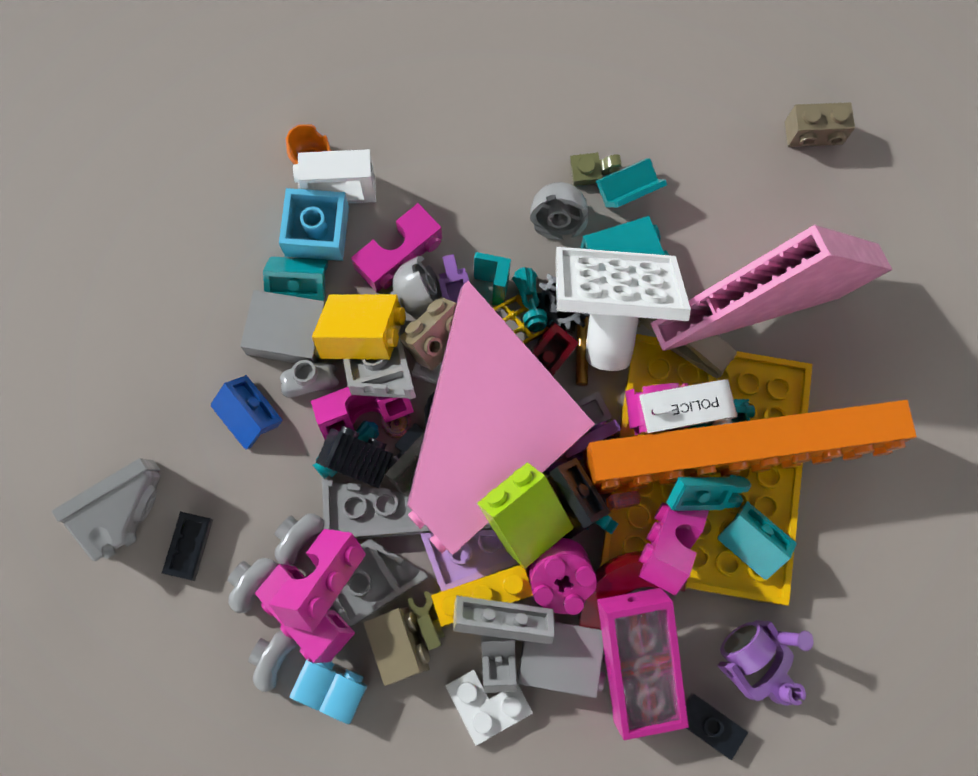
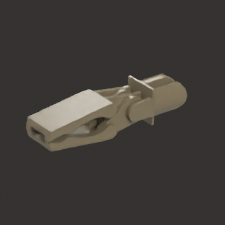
M639 317L640 323L638 327L643 325L655 333L650 323L656 319ZM719 335L670 349L716 379L722 376L724 370L737 354V351Z

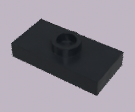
M180 511L162 574L192 581L196 580L213 519Z
M691 693L685 702L688 728L686 729L732 761L749 732L700 697Z

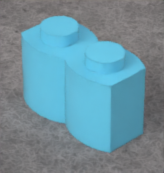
M306 660L289 697L349 725L368 686L362 683L364 677L346 669L344 674L332 669L335 664L333 662L312 663Z

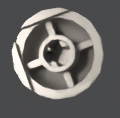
M556 182L544 186L535 195L530 209V221L534 224V230L545 238L563 240L562 235L572 234V237L578 236L585 230L588 224V205L582 192L574 185L564 182Z
M417 256L399 267L393 278L394 291H391V294H397L400 305L405 308V312L413 317H421L427 311V307L433 301L438 300V296H442L438 278L430 265L423 266L421 261L425 259L422 256Z

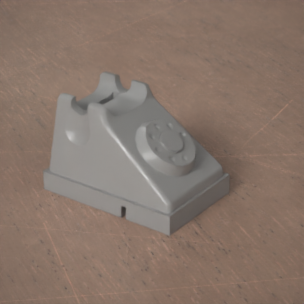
M139 458L52 510V513L58 522L64 524L92 561L110 558L116 554L115 549L124 544L128 547L136 541V529L139 523L145 520L156 499V486L160 480V469L154 460Z

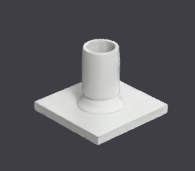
M556 247L557 311L590 313L586 339V360L593 367L606 371H619L626 369L630 365L639 317L689 321L691 308L676 256Z

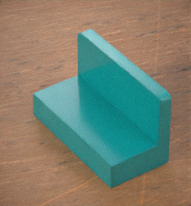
M651 158L643 159L596 180L605 207L611 208L620 207L668 185L666 179L657 178Z
M475 252L474 279L493 283L492 305L498 306L505 302L511 259Z
M270 257L263 269L264 292L324 301L326 296L325 272L328 267V260Z
M748 501L739 509L734 520L717 537L723 545L765 580L770 578L791 558L797 545L792 538Z

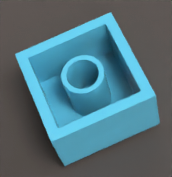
M286 188L279 245L285 257L343 261L349 205L345 192Z

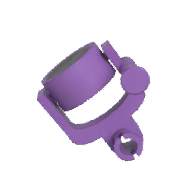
M755 620L754 622H748L733 630L725 638L720 652L727 662L720 661L717 666L748 699L760 701L769 696L777 704L786 706L792 704L801 705L802 702L798 699L804 701L806 699V691L801 684L794 683L787 674L794 658L793 652L787 645L799 647L803 651H809L813 646V636L808 631H802L801 633L777 631L771 621ZM776 651L775 659L767 673L751 686L744 675H750L763 668L772 659Z

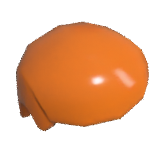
M297 125L290 129L286 136V151L293 164H298V153L331 151L327 136H322L318 133L314 125Z

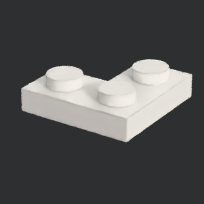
M473 669L445 685L475 746L533 714L518 683L517 692H500L488 698Z

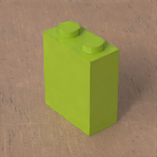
M528 462L477 503L507 553L524 569L574 528L546 476Z

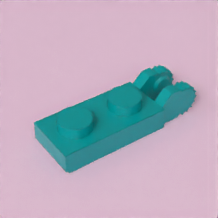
M730 475V477H679L666 503L674 511L737 508L743 502L742 496L738 493L748 492L752 483L745 477Z

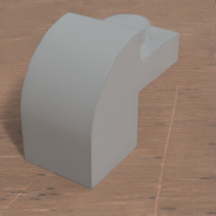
M481 635L484 693L517 692L515 640Z

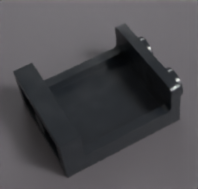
M577 458L549 472L550 476L547 477V480L574 527L562 538H574L611 513Z

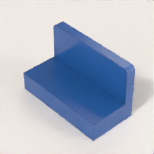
M247 375L225 382L211 402L212 409L245 450L251 448L261 434L277 428L283 421Z

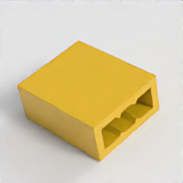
M397 294L329 295L312 335V340L320 358L390 360L393 348L398 345L400 327L405 324V308L401 307Z

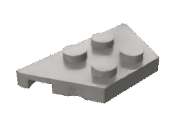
M400 340L397 347L393 348L390 360L343 359L347 384L351 395L416 398L404 345Z
M369 539L361 544L366 556L329 610H335L351 628L428 578L426 573Z

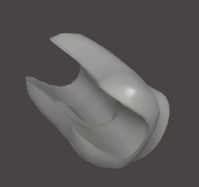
M309 360L298 361L291 369L284 371L280 376L281 392L285 397L292 398L335 388L339 383L334 375L337 368L329 362L312 363Z
M306 514L299 521L292 515L285 519L274 533L281 540L275 549L277 562L283 565H295L303 547L313 537L323 531V519L316 514Z
M260 558L250 566L247 562L242 561L232 571L227 581L234 586L228 598L229 605L236 613H246L251 610L256 596L255 592L275 570L278 563L269 558Z
M282 631L277 632L270 642L260 638L248 659V662L257 666L253 674V682L262 692L270 691L277 686L278 673L287 655L298 646L294 639H290Z

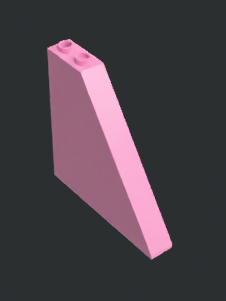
M813 225L688 300L691 308L689 321L656 319L650 324L662 350L667 351L694 341L837 300L891 271L892 268L878 243Z
M469 281L463 284L459 293L407 504L412 510L408 516L417 527L422 529L426 526L433 534L429 539L441 553L447 550L452 555L488 523L477 504L482 498L527 462L543 473L595 425Z

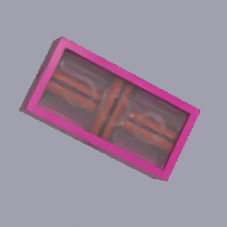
M662 588L597 599L613 721L622 739L625 741L688 728L672 599Z

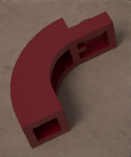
M643 551L629 552L614 557L595 571L596 590L586 599L582 612L578 614L579 626L601 630L597 599L624 595L641 587L660 588L639 577L644 564L639 561ZM687 580L679 591L685 592Z

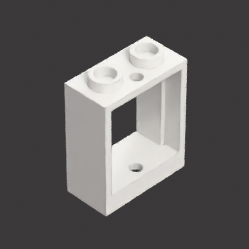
M370 149L298 153V164L293 165L295 183L298 182V189L345 192L348 204L376 202V180Z

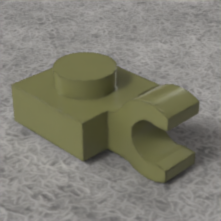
M598 152L571 155L570 167L573 185L597 184L596 180L601 179L602 175H610L619 171V167H621L620 155H610L602 160H599Z
M425 591L424 595L427 602L423 607H417L412 597L408 599V604L416 615L428 650H432L442 645L440 639L445 637L438 618L433 621L431 619L429 611L433 605L431 594Z

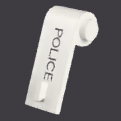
M728 379L639 396L648 434L701 423L712 424L713 426L732 423L731 419L737 418Z

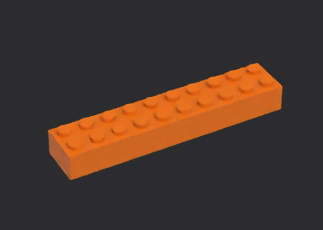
M908 400L595 441L588 444L583 453L586 474L598 493L606 494L615 492L616 488L628 485L629 490L648 487L647 484L653 481H659L660 486L675 484L679 477H709V475L719 472L721 477H730V475H739L740 471L751 468L752 473L769 471L771 467L780 464L782 469L801 466V463L811 460L813 465L831 462L833 458L841 456L844 461L861 458L862 454L873 453V456H883L893 453L892 450L905 448V442L917 436Z

